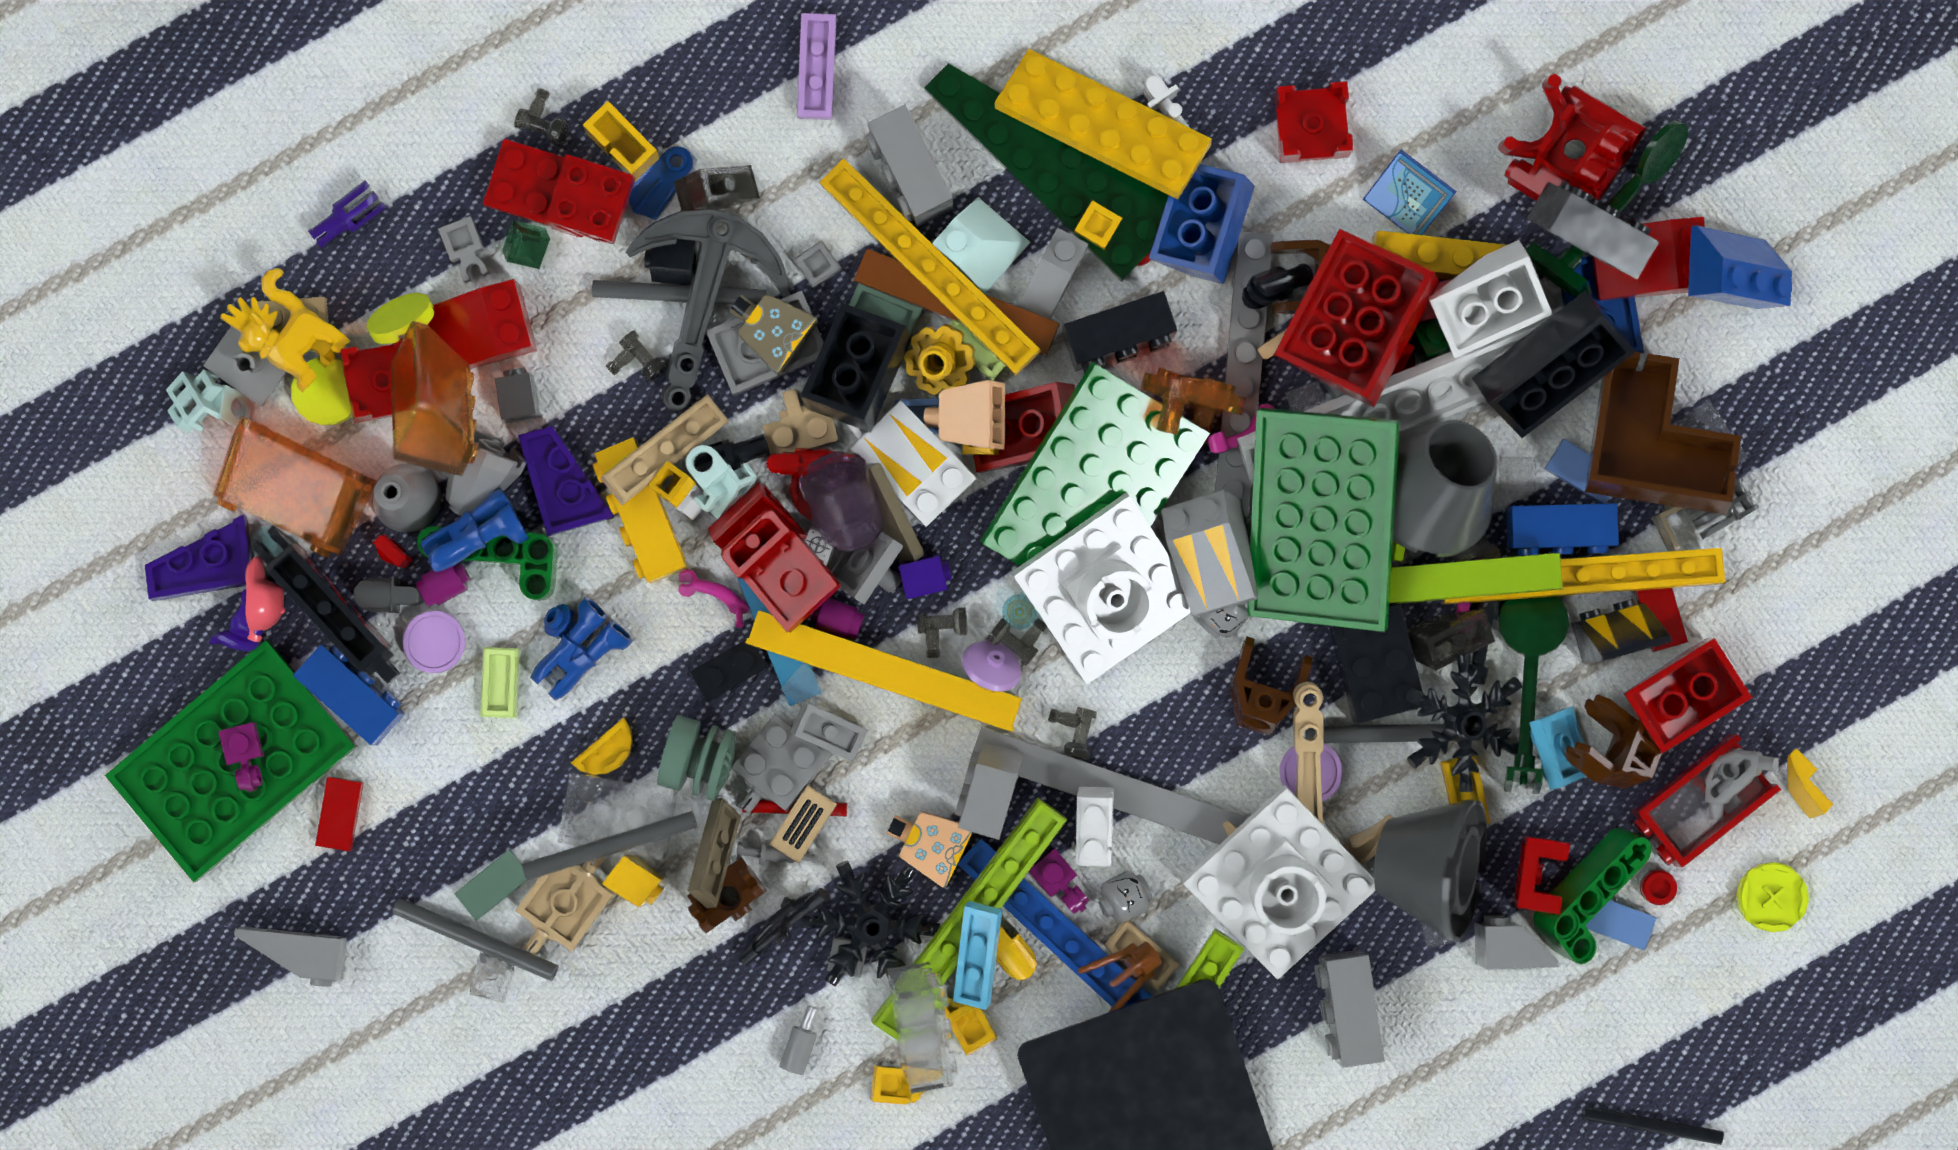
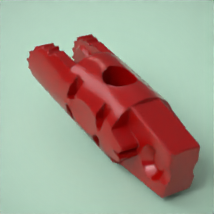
M795 448V452H774V454H771L767 459L766 468L772 473L794 475V479L830 480L856 476L853 469L857 467V457L853 454L832 451L830 449L811 450Z

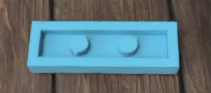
M969 901L964 906L953 1002L983 1010L990 1006L1002 909Z

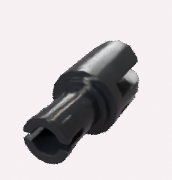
M1301 263L1288 270L1278 266L1253 275L1248 281L1247 287L1243 289V304L1250 309L1257 310L1287 300L1291 297L1294 289L1311 284L1313 271L1307 264Z
M764 434L737 443L726 439L707 445L716 450L724 461L731 466L733 471L741 468L743 463L770 455ZM700 453L694 460V467L699 472H706L713 464V458L709 453Z

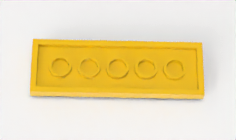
M1031 49L1027 50L995 100V109L1176 199H1179L1212 142V138Z

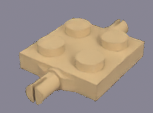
M605 857L596 859L593 865L592 862L594 860L584 863L583 866L576 865L538 878L515 910L526 918L536 930L527 944L524 945L527 951L532 948L530 953L537 955V952L547 939L559 942L571 952L575 950L614 895L612 891L600 884L595 875H593L603 860H605Z

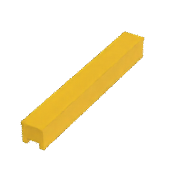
M759 610L749 639L747 638L746 644L1011 732L1014 730L1013 724L1022 700L1020 697L1002 691H991L972 681L801 624L791 633L786 632L773 615Z

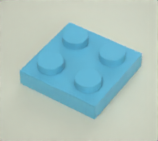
M1573 706L1529 722L1531 740L1537 747L1542 762L1543 777L1548 782L1550 790L1564 787L1586 777L1585 774L1568 762L1564 754L1567 746L1574 748L1576 742L1584 744Z

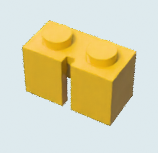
M609 101L583 124L586 134L607 155L611 154L612 160L624 172L632 174L635 177L634 182L659 160L657 150Z

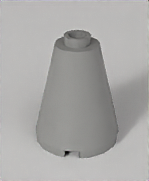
M411 463L398 464L384 471L377 479L372 492L373 508L379 520L392 530L398 532L420 531L429 526L439 514L442 495L441 487L435 476L424 467Z

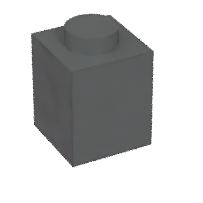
M523 368L503 371L504 377L494 378L501 420L508 423L541 417L535 379L532 374L524 373Z

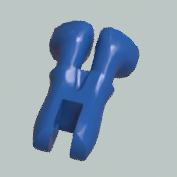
M500 487L491 492L470 512L465 511L458 520L428 535L421 541V546L424 553L429 556L428 560L432 569L435 572H440L458 564L473 552L485 548L486 543L493 538L507 536L513 542L519 544L528 540L529 537L517 518V514L507 496Z
M584 597L577 606L578 620L568 634H563L558 645L536 665L530 676L536 684H539L558 665L566 675L561 680L559 679L554 688L548 693L555 701L568 694L589 669L597 666V661L603 655L613 649L624 650L633 642L632 637L624 628L610 620L588 647L582 644L608 618L604 610L588 597Z

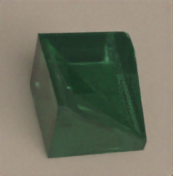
M513 220L503 246L506 262L540 269L550 241L547 230L540 226Z

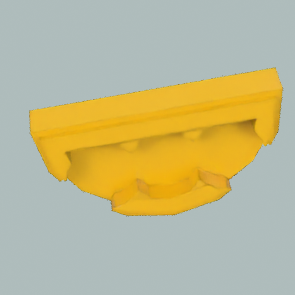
M622 718L575 758L571 764L581 772L593 775L607 774L621 767L629 757L633 745L632 730L627 720Z

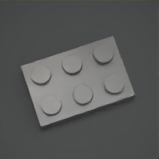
M802 290L780 299L812 315ZM738 317L706 330L733 396L780 377L739 337L737 333L745 322ZM817 326L782 375L816 362L824 344Z

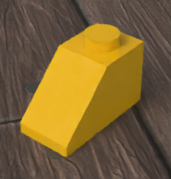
M631 852L621 858L602 884L640 908L646 902L652 905L664 890L660 886L664 877Z

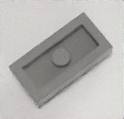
M804 701L790 733L853 762L868 730Z

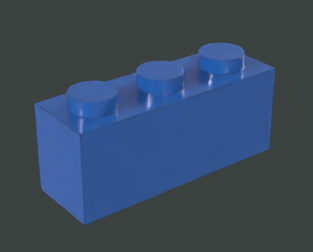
M1617 503L1511 506L1506 508L1508 550H1517L1518 556L1539 555V549H1552V554L1573 555L1574 548H1587V554H1608L1609 547L1619 545Z
M320 644L293 676L369 745H378L405 715L399 709L402 703L387 690L381 693L373 685L376 681L372 675L369 676L365 671H359L347 662L348 659L335 645L330 647L329 645Z

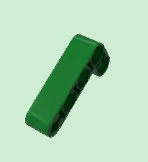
M427 527L421 531L417 539V545L423 555L427 556L422 549L421 541L443 527ZM527 533L529 539L525 542L516 544L512 541L514 548L507 557L499 555L497 546L501 540L508 537L499 536L487 542L485 548L477 550L462 560L467 562L520 565V590L529 599L537 601L546 600L552 596L556 587L558 547L553 539L543 534ZM543 540L548 545V553L543 559L537 560L532 555V547L536 542ZM541 575L545 579L546 586L542 593L535 595L531 592L529 583L534 576Z
M1622 827L1614 828L1549 894L1562 898L1560 914L1541 911L1534 912L1533 922L1535 927L1553 951L1581 965L1588 963L1593 958L1597 949V943L1586 925L1648 861L1651 854V844L1646 838Z

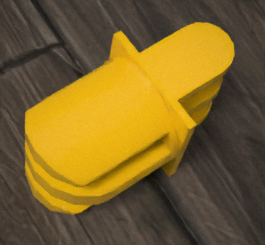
M1000 925L996 956L997 963L1010 977L1016 980H1025L1031 977L1037 966L1035 953L1019 932L1011 937L1004 927Z

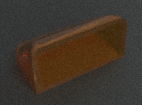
M416 321L410 323L391 362L393 459L462 476L468 463H474L478 452V444L474 443L477 421L473 419L472 414L475 406V396L471 395L474 373L470 372L469 364L427 324Z

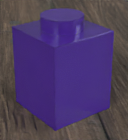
M939 553L923 556L916 561L898 562L906 599L947 590L946 581L952 580L948 559L941 561Z

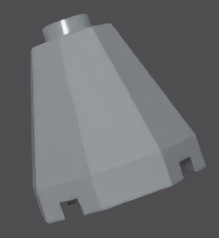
M462 428L457 429L451 444L446 500L451 504L450 509L462 516L465 511L470 512L496 489L501 487L504 491L521 475L527 463L522 454L513 447L509 453L502 448L504 442L496 437L472 428H467L465 432Z

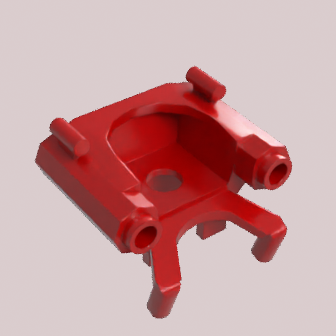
M1552 74L1542 83L1543 93L1554 112L1552 125L1544 136L1533 142L1516 140L1512 136L1500 142L1498 150L1504 155L1535 159L1533 165L1524 159L1520 161L1514 159L1506 169L1504 177L1508 178L1507 184L1535 201L1538 200L1547 182L1560 186L1562 181L1592 195L1594 199L1600 201L1640 143L1647 127L1577 86H1572V88L1565 86L1560 91L1559 86L1562 83V79L1557 74ZM1572 140H1579L1586 147L1584 155L1578 159H1571L1564 153L1565 145Z

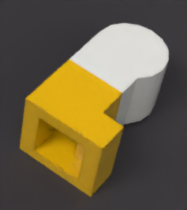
M667 461L648 486L667 503L694 521L702 511V508L694 499L696 496L703 494V491L690 476ZM674 475L672 484L667 489L662 490L664 480L668 476Z

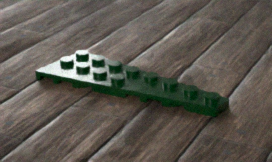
M949 63L924 87V91L1075 237L1088 243V250L1121 282L1151 252L1169 196L1168 194L995 109V100L1000 93ZM1092 200L1122 217V221L1104 250L1074 233Z

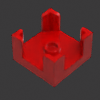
M1348 81L1332 82L1328 88L1297 91H1294V85L1279 86L1274 94L1280 163L1349 158L1353 152L1352 134H1348L1347 123Z
M411 337L401 338L400 341L392 345L359 350L358 346L341 349L340 357L354 423L424 410L425 403L422 389L419 388Z
M1523 835L1513 899L1515 907L1560 914L1562 898L1549 895V892L1536 891L1534 888L1535 884L1540 885L1543 864L1538 863L1539 857L1566 861L1569 856L1570 843Z

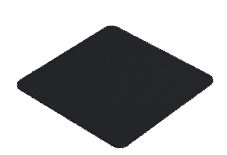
M1202 979L1034 1038L1024 1042L1018 1049V1060L1050 1150H1273L1219 987L1210 979Z

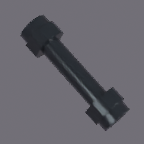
M1478 602L1476 607V617H1479L1470 671L1477 668L1478 673L1473 684L1485 685L1489 668L1485 667L1492 623L1493 620L1498 619L1499 602Z

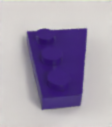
M552 426L518 435L547 536L615 517Z
M243 514L233 519L232 523L221 529H214L204 534L203 538L186 547L181 546L146 564L145 574L148 599L158 601L246 586V568L252 559L247 517Z

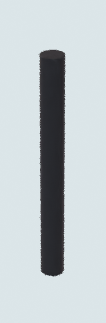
M1584 1106L1582 1110V1120L1718 1145L1723 1143L1724 1132L1720 1130Z

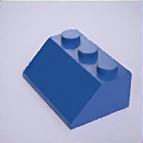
M1199 164L1179 199L1168 196L1149 259L1192 277L1224 284L1255 185L1244 174Z
M1697 225L1691 226L1688 296L1754 309L1791 306L1792 271L1766 240Z

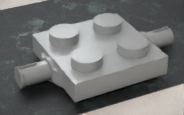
M775 713L731 768L745 779L751 788L742 802L738 804L748 814H750L762 798L774 802L784 811L788 812L803 793L806 786L810 784L830 758L818 746L792 735L790 731L793 725H789Z

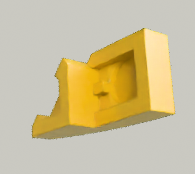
M1795 748L1788 755L1787 759L1788 791L1810 819L1826 814L1834 804L1809 780L1818 769Z
M939 994L935 995L934 999L967 1056L998 1039L982 1009L953 1002V999Z
M874 1065L870 1100L880 1103L907 1105L909 1102H912L914 1104L925 1091L942 1080L943 1074L918 1069Z

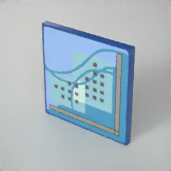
M1401 149L1363 200L1407 234L1423 235L1457 191Z

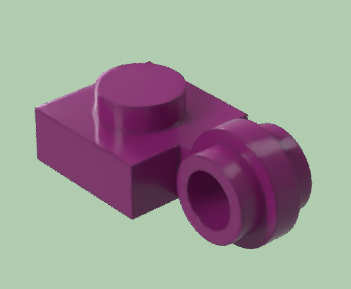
M256 722L218 731L226 764L232 765L241 762V769L235 771V778L241 791L246 789L248 792L256 791L257 786L263 784V779L258 765L252 766L251 759L264 756Z
M1055 848L1029 870L1030 874L1050 897L1062 889L1065 895L1061 900L1073 914L1079 910L1082 913L1087 909L1085 905L1090 900L1077 885L1072 889L1067 885L1077 874Z

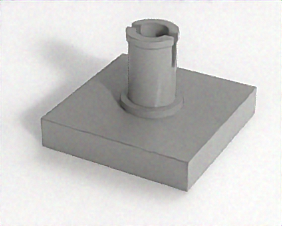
M231 326L203 366L259 407H262L287 372L272 365L267 358L261 359L260 355H258L259 352L252 351L247 353L242 351L238 345L241 332Z
M863 521L830 572L842 585L839 589L865 604L877 585L881 586L888 593L893 592L899 586L901 575L889 567L903 548V545Z

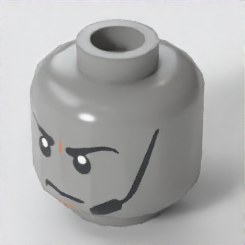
M1246 602L1201 615L1197 621L1216 639L1220 636L1225 638L1232 637L1249 618L1245 606Z
M1125 871L1101 885L1102 897L1098 898L1097 901L1106 918L1112 916L1117 922L1125 923L1148 910L1152 894L1142 875H1135L1130 871Z

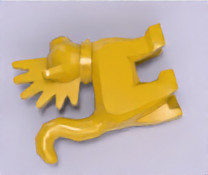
M282 269L267 270L261 278L263 293L271 301L283 305L290 312V318L280 333L277 329H272L278 312L274 311L269 314L268 304H265L260 311L255 297H252L250 300L251 309L240 297L237 300L240 310L229 304L227 309L233 317L223 313L220 315V318L241 332L238 345L242 351L247 353L252 351L259 352L258 355H260L261 359L267 358L278 369L293 375L297 379V387L303 393L317 376L302 356L309 350H312L318 354V362L326 368L335 359L334 352L339 354L341 349L345 348L350 340L336 327L322 320L314 312L306 308L303 302L292 292L276 287L275 282L284 274Z

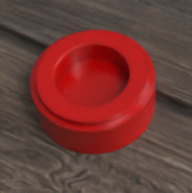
M1652 870L1641 879L1640 892L1647 902L1655 905H1665L1675 898L1677 883L1670 873L1663 870Z

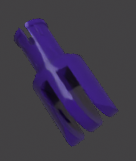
M366 180L332 204L333 213L308 230L321 248L325 247L327 243L345 230L355 232L387 208L383 202H380L357 220L353 219L378 198V195L371 191L345 209L344 206L370 186Z

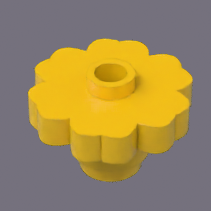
M944 324L938 329L927 326L911 338L913 348L907 351L904 356L906 372L910 376L917 377V387L931 395H936L943 389L963 386L969 381L968 371L976 365L975 348L970 343H963L964 333L960 329H954L949 324ZM936 355L942 358L944 365L937 362Z

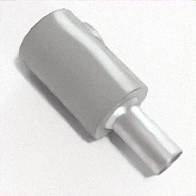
M808 1005L801 1026H793L786 1048L781 1054L780 1068L795 1074L804 1075L817 1034L812 1032V1028L819 1011L818 1008Z

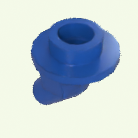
M564 604L551 608L544 618L546 634L557 639H561L563 634H568L576 623L572 621L574 611ZM592 632L585 640L590 641L592 639L594 632Z

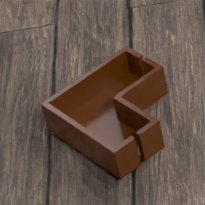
M1635 352L1601 379L1585 492L1726 515L1733 503L1737 474L1735 470L1738 466L1742 436L1671 425L1680 358L1647 354L1642 371H1636L1641 352Z

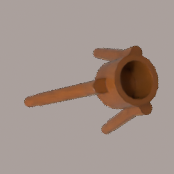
M1145 941L1138 947L1131 943L1123 950L1078 968V973L1083 974L1128 957L1124 960L1127 969L1110 982V986L1116 987L1131 975L1136 978L1140 977L1109 1012L1122 1008L1140 987L1155 975L1153 970L1162 964L1158 953L1148 942Z

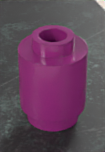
M459 562L444 571L435 572L432 569L421 576L422 579L416 582V587L429 607L434 604L439 606L467 591L468 586L466 583L471 579L464 565Z
M828 598L813 612L811 621L816 622V630L846 640L847 638L856 640L865 614L858 612L857 607Z

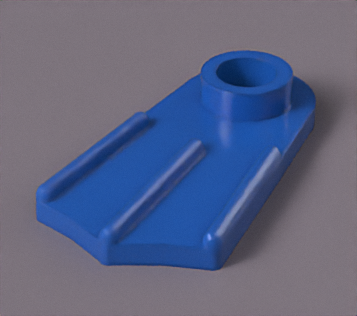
M679 146L669 148L659 157L655 164L634 182L628 199L634 214L646 216L653 220L658 219L692 170L693 158L688 150ZM675 156H680L683 158V164L677 168L672 167L671 159Z

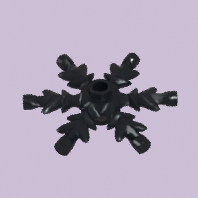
M1467 652L1457 653L1458 673L1450 672L1453 682L1458 687L1451 689L1459 697L1456 705L1448 707L1445 695L1439 701L1433 688H1429L1427 696L1414 688L1409 689L1406 694L1407 701L1422 707L1418 711L1417 716L1433 715L1431 722L1443 718L1446 726L1442 733L1431 731L1435 738L1419 739L1418 744L1423 747L1408 756L1407 761L1416 769L1429 757L1430 765H1433L1439 756L1440 750L1446 754L1448 742H1457L1459 749L1453 754L1452 758L1459 759L1452 770V776L1460 773V792H1472L1473 781L1471 771L1479 773V767L1471 757L1478 756V753L1471 748L1473 740L1482 738L1485 750L1490 743L1497 757L1501 755V749L1512 755L1518 754L1519 742L1508 738L1512 729L1496 730L1499 723L1487 727L1485 715L1487 712L1498 714L1495 707L1510 706L1512 702L1507 697L1522 688L1521 682L1515 676L1509 679L1503 687H1500V681L1496 680L1489 696L1484 690L1481 703H1473L1470 696L1476 691L1477 686L1471 687L1477 676L1478 669L1470 671L1471 653Z
M843 861L836 865V869L844 884H836L835 887L838 891L850 897L843 902L855 906L854 914L845 918L842 912L837 909V915L835 916L826 908L820 907L821 916L806 914L801 918V928H819L818 938L824 937L834 930L835 938L844 930L852 935L851 944L840 945L839 947L844 951L828 959V962L836 964L825 978L831 985L836 987L846 971L850 977H853L856 967L855 960L863 961L860 950L864 947H871L875 950L871 963L879 960L877 978L880 979L886 973L893 990L902 979L897 967H905L906 964L898 957L892 955V953L898 950L887 946L886 940L888 936L896 933L899 939L904 942V936L906 935L913 942L921 944L920 935L933 937L940 928V923H921L924 914H918L907 921V914H904L898 921L890 918V908L902 906L896 900L913 893L912 889L905 887L917 872L907 865L903 867L896 880L893 879L891 874L887 875L886 893L879 889L881 901L871 905L866 901L870 888L862 891L865 879L864 873L861 872L855 878L849 861ZM875 922L878 924L875 930L866 932V927L869 923Z

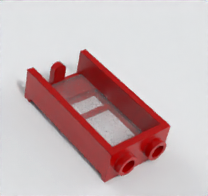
M1728 734L1716 746L1631 811L1637 818L1633 822L1645 838L1649 836L1653 838L1659 846L1655 851L1666 865L1673 864L1676 867L1683 868L1781 790L1777 784L1769 783L1761 773L1754 777L1752 782L1741 792L1735 794L1729 803L1724 804L1723 819H1709V803L1705 802V777L1713 762L1720 755L1741 748L1738 742L1742 739L1738 734Z

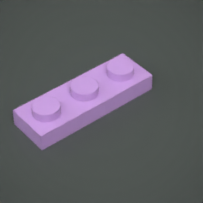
M801 13L798 119L832 120L837 19L835 14Z

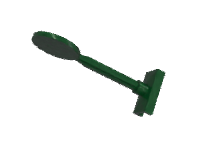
M1675 120L1668 123L1652 138L1640 158L1637 173L1622 186L1607 205L1621 212L1634 198L1643 183L1655 182L1672 167L1680 156L1688 137V127L1683 122ZM1534 242L1527 248L1526 252L1532 260L1534 269L1574 298L1585 290L1589 295L1592 294L1587 279L1574 271L1582 262L1581 258L1586 253L1585 251L1571 245L1570 248H1565L1555 258Z
M1557 596L1507 600L1503 604L1499 615V630L1505 643L1515 652L1524 656L1518 754L1514 755V767L1507 766L1504 791L1511 792L1513 782H1520L1519 786L1526 787L1527 783H1533L1532 794H1539L1541 790L1543 769L1535 768L1536 757L1532 755L1533 742L1531 740L1529 722L1535 720L1538 659L1540 656L1547 655L1560 646L1566 638L1569 627L1568 612Z

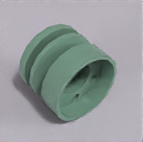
M677 715L664 748L657 785L681 791L687 778H692V795L698 797L706 782L708 783L706 799L716 801L720 790L727 783L735 757L734 742L736 731L726 729L721 743H718L719 726L713 725L704 739L700 737L701 721Z

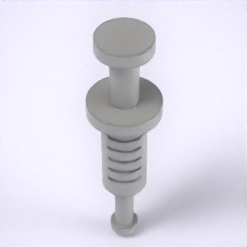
M742 842L737 844V860L741 856L759 857L760 865H764L765 861L796 862L776 848L766 847V842H761L760 849L742 847ZM816 854L804 855L802 860L816 863L819 858Z

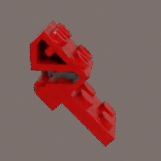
M503 139L483 205L500 212L549 226L553 230L581 238L585 236L597 242L614 244L635 177L632 174L568 154L562 157Z
M757 482L708 528L713 542L722 549V559L738 578L743 579L786 632L791 633L842 586L805 542L804 539L808 535L763 483Z

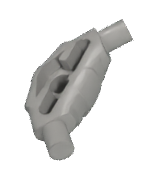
M1741 748L1720 755L1713 762L1705 777V802L1709 803V819H1723L1724 804L1729 803L1731 798L1751 783L1754 777L1760 775L1762 770L1776 772L1779 766L1778 758L1763 756L1761 752L1747 751Z

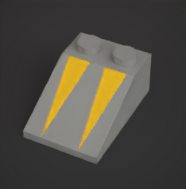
M1221 490L1161 509L1166 543L1192 616L1198 617L1258 599L1241 499L1225 490Z

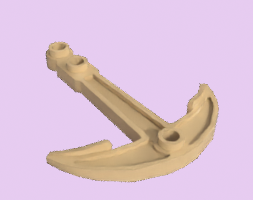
M1302 682L1297 685L1293 692V699L1297 705L1296 710L1293 712V747L1297 752L1295 796L1323 824L1320 754L1323 751V714L1319 710L1323 702V694L1315 683ZM1306 694H1314L1315 700L1313 703L1305 704L1303 702ZM1307 728L1315 729L1316 732L1312 738L1308 739L1303 736ZM1390 814L1370 828L1349 836V843L1343 844L1362 865L1375 856L1383 827L1389 819L1394 818ZM1229 820L1223 823L1227 836L1237 829Z

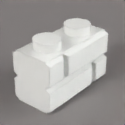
M1083 786L1078 789L1076 865L1111 866L1113 856L1114 788Z

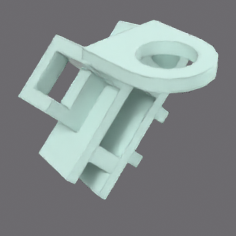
M204 369L196 378L182 371L166 389L173 401V405L167 411L176 426L187 434L193 428L201 432L204 429L201 421L207 414L231 425L240 426L245 424L251 415L250 402L246 396L236 389L215 383L219 377L211 371ZM184 383L186 387L182 391L178 390ZM234 399L240 401L243 408L240 418L234 417L231 411V404Z
M707 445L693 448L686 459L689 473L704 490L703 494L696 496L694 501L705 512L710 511L717 519L746 494L757 480V476L748 463L733 471L719 453ZM700 453H709L713 458L712 467L706 472H699L694 467V460Z

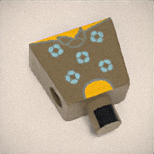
M768 294L763 296L758 305L740 295L730 309L733 315L745 322L737 333L739 337L779 376L782 375L818 325V320L814 316Z

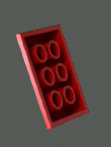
M1339 228L1274 355L1338 391L1374 408L1429 303V297L1434 294L1439 284L1435 272Z

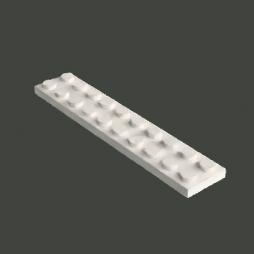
M1561 306L1554 310H1551L1552 314L1554 315L1563 307ZM1551 316L1460 357L1454 358L1452 352H1448L1390 376L1374 408L1345 394L1304 412L1400 420L1399 431L1431 424L1486 401L1472 377ZM1256 431L1237 439L1252 490Z

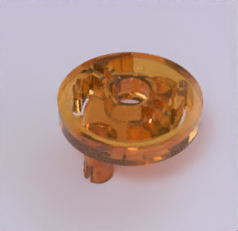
M1160 367L1158 368L1157 375L1144 373L1140 391L1164 399L1156 430L1173 435H1178L1179 433L1178 430L1185 405L1190 404L1195 409L1192 422L1208 433H1211L1215 414L1219 415V412L1242 416L1246 398L1234 394L1235 386L1209 378L1202 380L1181 375Z

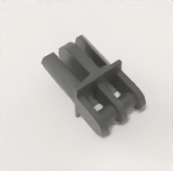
M1742 477L1735 481L1734 493L1737 497L1733 499V503L1725 515L1726 518L1701 531L1699 534L1702 539L1709 537L1759 508L1758 504H1753L1749 497L1751 495L1750 490L1746 491L1741 484L1744 481ZM1738 502L1744 508V511L1738 513L1734 506ZM1685 509L1688 515H1692L1699 511L1693 509ZM1706 512L1692 522L1695 527H1699L1721 514Z
M395 577L368 578L360 581L353 593L354 600L358 606L370 612L400 614V605H420L424 602L417 588L401 586V579Z

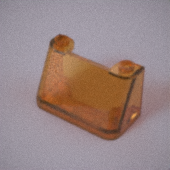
M241 416L235 427L213 495L218 497L216 504L232 512H236L239 507L311 542L310 550L329 558L331 552L342 555L377 480L295 442L254 420Z

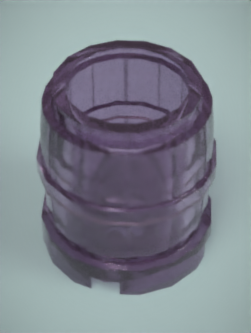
M844 452L824 455L806 467L808 474L804 479L802 476L799 478L800 489L804 499L809 503L813 523L817 526L824 541L840 551H854L872 543L879 536L883 525L878 493L870 481L867 463L864 458L856 453H853L855 458L845 457Z

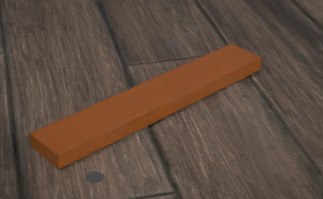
M866 249L854 278L855 283H861L962 324L897 260ZM984 294L1040 348V355L1048 356L1060 323Z

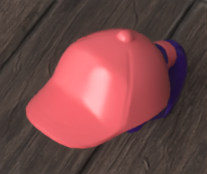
M259 555L252 558L247 565L245 574L246 589L241 593V606L231 619L230 630L213 635L209 640V644H222L239 651H252L259 646L263 631L274 626L279 621L281 615L285 613L284 590L280 585L266 579L263 560Z

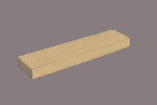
M707 394L610 469L600 479L620 504L624 505L648 486L667 461L675 465L689 454L693 448L699 446L726 425L729 420Z

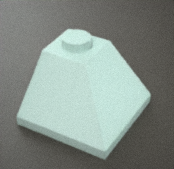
M977 197L949 223L932 244L983 294H986L1030 244V241Z

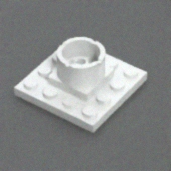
M1127 492L1011 572L1086 684H1089L1191 613L1172 559Z
M1285 785L1182 879L1185 887L1277 980L1376 891L1374 876Z

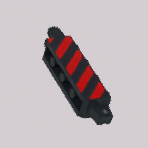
M273 525L268 530V533L284 551L275 558L264 543L257 540L251 545L254 551L267 564L265 569L355 668L359 671H365L369 676L377 672L387 684L391 683L401 674L389 660L394 655L390 650L392 646L298 544H292Z

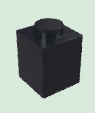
M677 239L676 244L646 250L644 268L650 269L651 281L691 285L697 259L696 241Z

